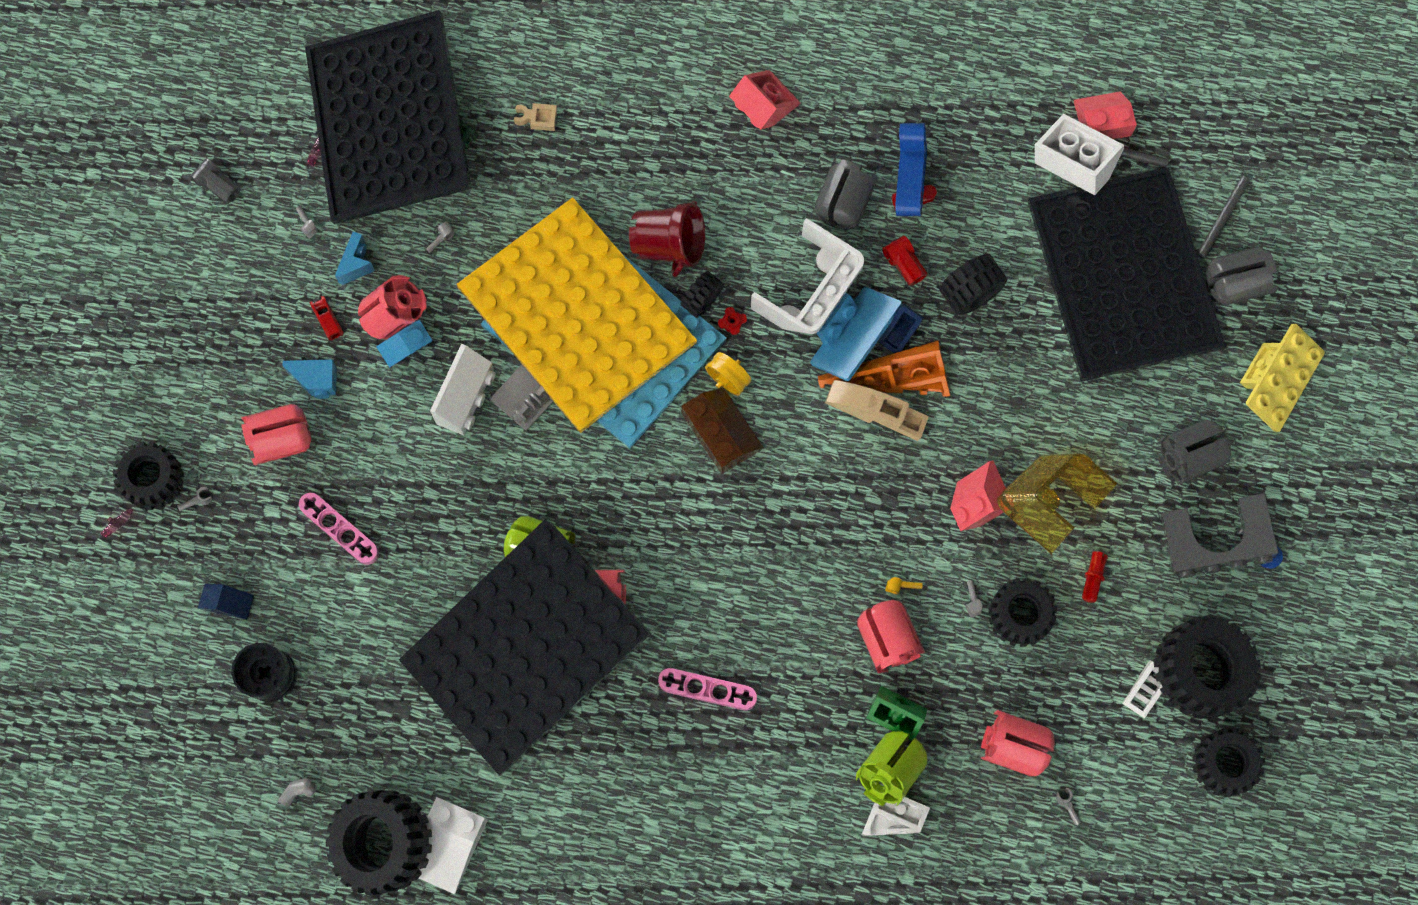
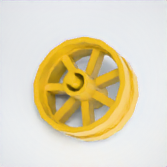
M717 352L713 360L705 366L707 373L717 382L715 385L717 388L722 386L736 396H739L745 386H748L751 382V377L740 365L741 361L738 359L735 361L724 353Z

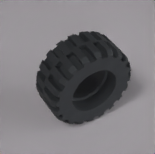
M1213 615L1193 618L1166 633L1162 638L1163 643L1157 647L1156 653L1159 654V657L1154 659V667H1159V672L1155 674L1156 681H1160L1162 684L1160 691L1163 696L1166 694L1169 696L1168 702L1173 707L1180 706V712L1185 715L1192 714L1194 718L1198 719L1206 717L1208 719L1216 718L1243 707L1257 691L1254 685L1260 682L1261 675L1257 673V670L1261 668L1260 660H1256L1255 654L1258 653L1256 646H1251L1249 642L1251 638L1247 633L1242 634L1240 632V626L1236 623L1229 625V620L1226 618H1216ZM1196 645L1207 647L1220 660L1223 679L1218 690L1206 687L1194 674L1191 657Z
M393 790L368 791L353 795L352 799H346L341 804L342 809H336L332 816L334 822L329 823L327 832L330 833L329 839H326V847H329L330 853L327 854L328 862H332L334 865L332 871L335 876L342 877L340 881L346 887L352 886L351 889L359 894L377 895L404 889L422 875L420 869L426 868L429 862L426 856L432 851V844H429V837H432V831L427 829L426 823L429 820L426 814L421 815V806L417 802L410 803L412 801L411 797L406 794H399L398 791ZM376 817L382 819L387 824L393 839L391 856L383 867L377 865L370 858L365 843L367 829Z

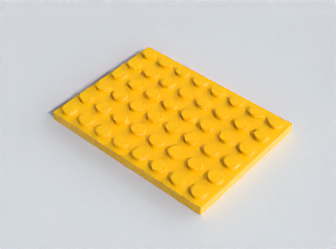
M573 197L457 283L458 289L538 384L543 387L549 397L580 433L697 343V339Z

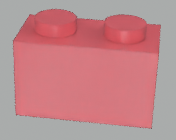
M770 70L744 75L729 96L735 102V106L743 111L750 118L751 123L760 130L774 126L801 103Z
M1121 91L1074 100L1079 122L1112 139L1132 136L1137 123L1131 102Z
M993 460L973 471L956 484L950 509L960 531L981 527L1014 507Z

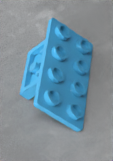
M867 287L860 291L854 301L849 294L845 293L822 328L817 332L823 344L810 361L811 365L845 381H850L903 305L902 302Z

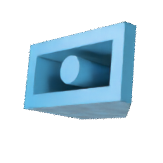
M417 320L376 347L390 368L433 340L421 321Z
M333 360L283 361V367L286 372L311 396L317 399H327L329 395H336L337 366Z

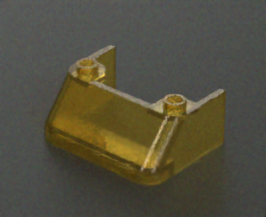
M1080 453L1041 455L997 498L999 508L1050 554L1058 548L1075 527L1055 511L1060 505V499L1057 493L1049 488V486L1059 478L1095 510L1118 484L1087 455Z

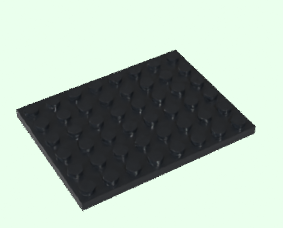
M440 10L305 46L330 220L333 224L472 189L443 14Z
M1169 167L1108 180L1096 195L1077 187L1028 199L1031 216L1081 382L1214 352L1226 347Z
M544 519L415 643L399 661L500 776L637 648L651 632L549 519Z

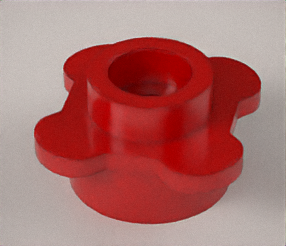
M728 307L725 309L723 318L718 320V326L722 329L724 328L732 335H737L740 333L742 324L747 322V317L745 314L736 312L733 307Z

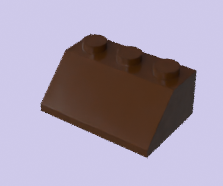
M724 387L703 392L681 405L683 417L721 474H724L764 449Z

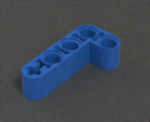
M900 123V161L896 191V216H921L927 161L925 123Z

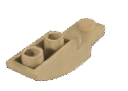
M837 380L833 381L825 401L826 404L865 422L871 423L875 421L916 441L921 439L929 417L909 408L910 403L871 388Z

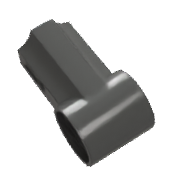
M207 158L190 175V178L198 186L202 185V189L211 191L226 204L233 202L241 191L239 185L225 176L221 169Z

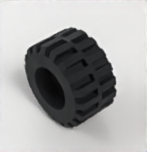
M983 254L970 259L954 270L944 280L939 291L956 315H963L978 309L1002 290L1008 279L990 254Z
M138 442L139 447L129 446L130 451L127 453L123 451L120 454L123 458L121 460L117 459L115 462L118 469H113V476L117 478L113 481L119 493L130 503L141 509L145 507L147 510H153V506L160 509L164 507L163 502L166 501L168 504L173 502L171 499L172 495L177 497L180 493L177 487H183L184 483L180 479L184 477V473L180 469L182 467L180 462L169 450L162 445L158 446L155 442H149L148 445L145 442ZM151 464L160 465V475L154 484L148 487L137 486V476L145 466Z
M1020 578L1014 579L1011 583L1007 582L992 599L988 614H991L989 622L990 625H994V633H999L1001 635L1000 639L1003 642L1005 640L1010 641L1009 645L1012 646L1020 644V647H1026L1028 644H1036L1050 632L1057 618L1055 616L1057 606L1053 604L1055 598L1053 595H1048L1050 590L1047 587L1041 588V583L1035 581V583L1030 582L1031 579L1025 578L1023 581H1020ZM1017 599L1026 600L1031 603L1037 613L1035 623L1023 626L1014 622L1009 614V604Z
M1227 728L1220 729L1200 741L1201 743L1196 746L1194 750L1196 755L1192 758V762L1196 763V766L1192 767L1193 772H1198L1199 775L1196 778L1199 783L1203 782L1205 784L1204 789L1214 791L1213 794L1217 796H1237L1251 790L1254 785L1259 783L1261 780L1259 776L1263 775L1265 770L1261 768L1265 764V758L1260 756V753L1263 752L1262 747L1257 748L1255 745L1258 741L1254 737L1248 738L1249 733L1246 731L1238 732L1237 728H1231L1230 730H1227ZM1229 748L1239 756L1241 771L1237 777H1228L1218 769L1216 754L1219 749Z

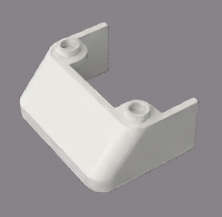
M806 218L803 223L802 237L821 248L816 257V264L827 275L802 311L790 305L779 308L756 292L753 293L751 298V309L784 330L814 334L822 328L862 270L864 257L860 251Z

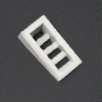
M1149 660L1122 703L1143 718L1147 716L1162 694L1160 688H1162L1161 682H1157L1155 678L1149 675L1151 671L1159 672V667H1154V662ZM1146 679L1157 686L1155 691L1144 684ZM1142 688L1151 694L1150 700L1138 693V690ZM1134 696L1146 704L1145 708L1132 701Z

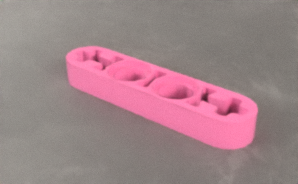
M306 493L300 498L299 508L304 515L355 559L364 565L373 564L377 560L379 551L375 544L315 493ZM308 500L311 502L316 500L315 505L321 510L319 515L312 508L306 510L308 507L306 502ZM330 514L336 516L337 520L334 526L325 527L323 525L325 516ZM348 530L355 533L354 540L351 543L342 542V534ZM359 542L365 549L372 548L370 550L372 553L370 558L368 556L361 558L363 553L355 547Z
M673 668L663 670L658 677L660 688L667 693L739 710H750L757 702L755 690L746 685ZM669 674H673L675 680L681 681V676H685L684 691L678 690L680 685L672 683L671 687H667L663 678H668ZM691 680H699L702 683L703 688L699 693H691L688 690V683ZM722 685L727 689L728 694L724 699H717L713 696V689L716 686ZM732 688L737 689L735 691L737 695H743L744 691L749 692V697L753 698L746 705L742 704L741 699L735 697L734 703L728 702L732 695Z

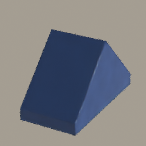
M903 304L878 342L893 353L901 352L920 327L924 317L906 304Z
M205 584L198 609L247 620L254 595L224 584Z

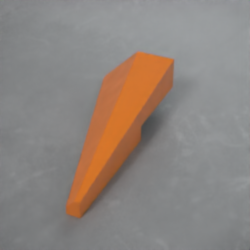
M939 340L864 362L850 381H845L829 373L818 376L820 388H825V384L832 385L833 381L837 380L887 393L903 394V390H917L920 395H927L928 391L942 392V396H950Z

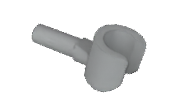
M298 206L296 211L305 223L300 230L310 239L318 232V229L313 221L306 216L302 207Z
M448 222L438 226L440 235L426 248L429 253L444 240L446 241L454 237V230Z
M201 487L198 489L196 497L177 505L179 511L198 503L202 505L211 503L212 496L206 499L201 498L203 493L209 492V488Z
M969 580L967 585L972 602L966 604L965 607L969 616L973 618L981 614L982 603L976 595L973 580Z
M1065 788L1069 799L1063 800L1057 792L1056 800L1060 805L1065 806L1074 824L1077 825L1081 821L1071 802L1073 793L1069 788Z

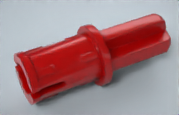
M1092 552L1088 572L1084 574L1086 582L1082 599L1086 602H1096L1100 584L1105 579L1103 574L1108 555L1104 554L1103 556V552Z

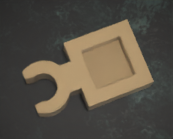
M533 103L532 110L524 105H517L515 107L516 113L524 114L521 118L514 117L516 125L522 126L530 123L531 129L555 131L557 105Z

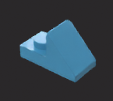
M352 232L335 274L340 284L344 285L375 271L371 262L360 259L365 256L367 244H365L366 242L362 234Z

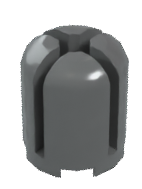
M842 159L840 164H835L833 161L815 202V212L818 218L831 227H835L838 223L837 227L841 230L856 228L862 219L877 183V177L874 173L870 177L867 173L860 170L862 165Z
M1264 245L1216 257L1209 263L1206 276L1209 287L1214 286L1210 292L1219 304L1230 305L1277 292L1278 286L1273 287L1272 273L1277 272L1276 265L1271 253L1263 251Z
M1203 420L1158 439L1156 445L1161 443L1162 454L1158 461L1168 478L1173 476L1179 481V485L1224 466L1231 457V445L1228 437L1216 441L1218 436L1225 433L1223 428L1213 420Z

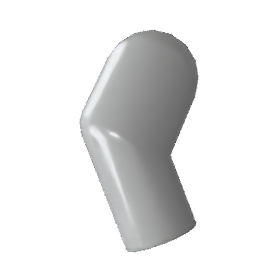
M307 778L292 781L277 801L289 808L297 795L305 794L308 797L312 796L316 791V785Z

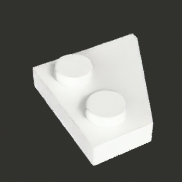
M904 797L898 806H896L897 803H885L884 806L874 803L862 835L920 833L930 807L907 797Z

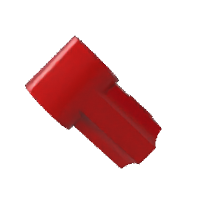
M903 235L882 248L885 258L891 266H896L909 287L916 285L927 277L928 273L915 256L914 248L906 236Z

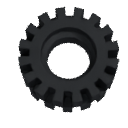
M705 271V273L701 274L700 278L696 279L695 283L691 284L690 289L686 291V295L683 296L680 303L681 306L698 318L717 300V296L723 290L724 283L711 272Z

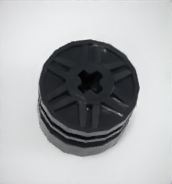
M253 643L245 646L237 653L232 663L231 675L235 686L240 692L263 702H275L285 698L292 691L297 681V668L294 660L288 653L267 643ZM266 670H269L270 678H267V675L264 674Z

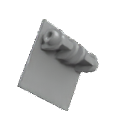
M523 365L489 399L525 431L554 402Z

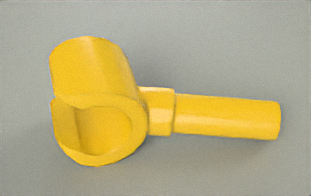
M893 577L887 581L885 591L899 594L901 587L922 589L923 584L906 582L900 578Z

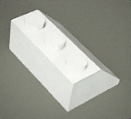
M1063 114L1035 144V164L1096 195L1110 179L1122 154L1124 145Z
M461 344L430 410L437 425L464 435L467 429L470 430L475 421L473 414L477 407L480 408L483 405L486 396L484 394L487 385L491 386L496 375L492 362L466 345Z

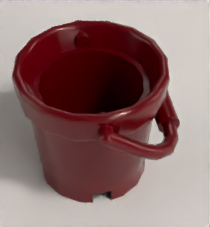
M696 201L678 204L676 208L636 211L633 214L631 220L637 221L636 227H629V243L632 253L639 254L636 257L637 259L673 262L671 271L673 277H677L684 267L697 266L704 252L706 236L703 214Z

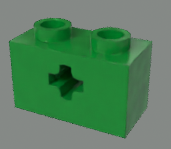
M880 686L866 718L891 731L906 732L910 734L908 739L913 741L925 721L928 709Z

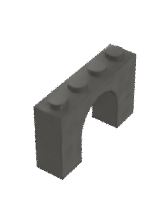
M1265 494L1238 498L1237 508L1243 529L1242 540L1234 549L1222 553L1206 550L1196 541L1192 531L1188 508L1162 512L1161 521L1173 575H1180V578H1189L1195 576V572L1204 570L1206 574L1220 572L1221 567L1231 566L1232 569L1246 567L1248 562L1257 561V564L1272 562L1273 558L1278 554Z

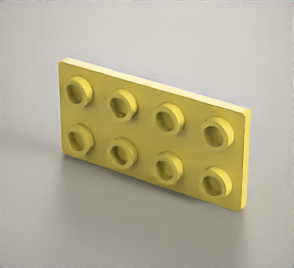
M1297 324L1290 325L1281 343L1262 344L1240 382L1245 388L1253 389L1246 401V405L1275 432L1281 431L1325 354L1324 350Z

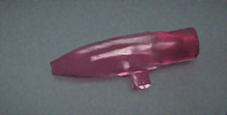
M318 138L306 162V165L314 167L318 157L321 156Z
M130 508L114 519L109 517L107 519L109 522L108 526L100 534L107 539L129 519L133 510Z

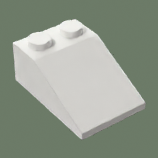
M436 797L427 817L429 822L426 823L427 829L432 831V837H429L432 851L426 856L429 862L426 868L420 869L422 875L419 879L455 894L488 820Z

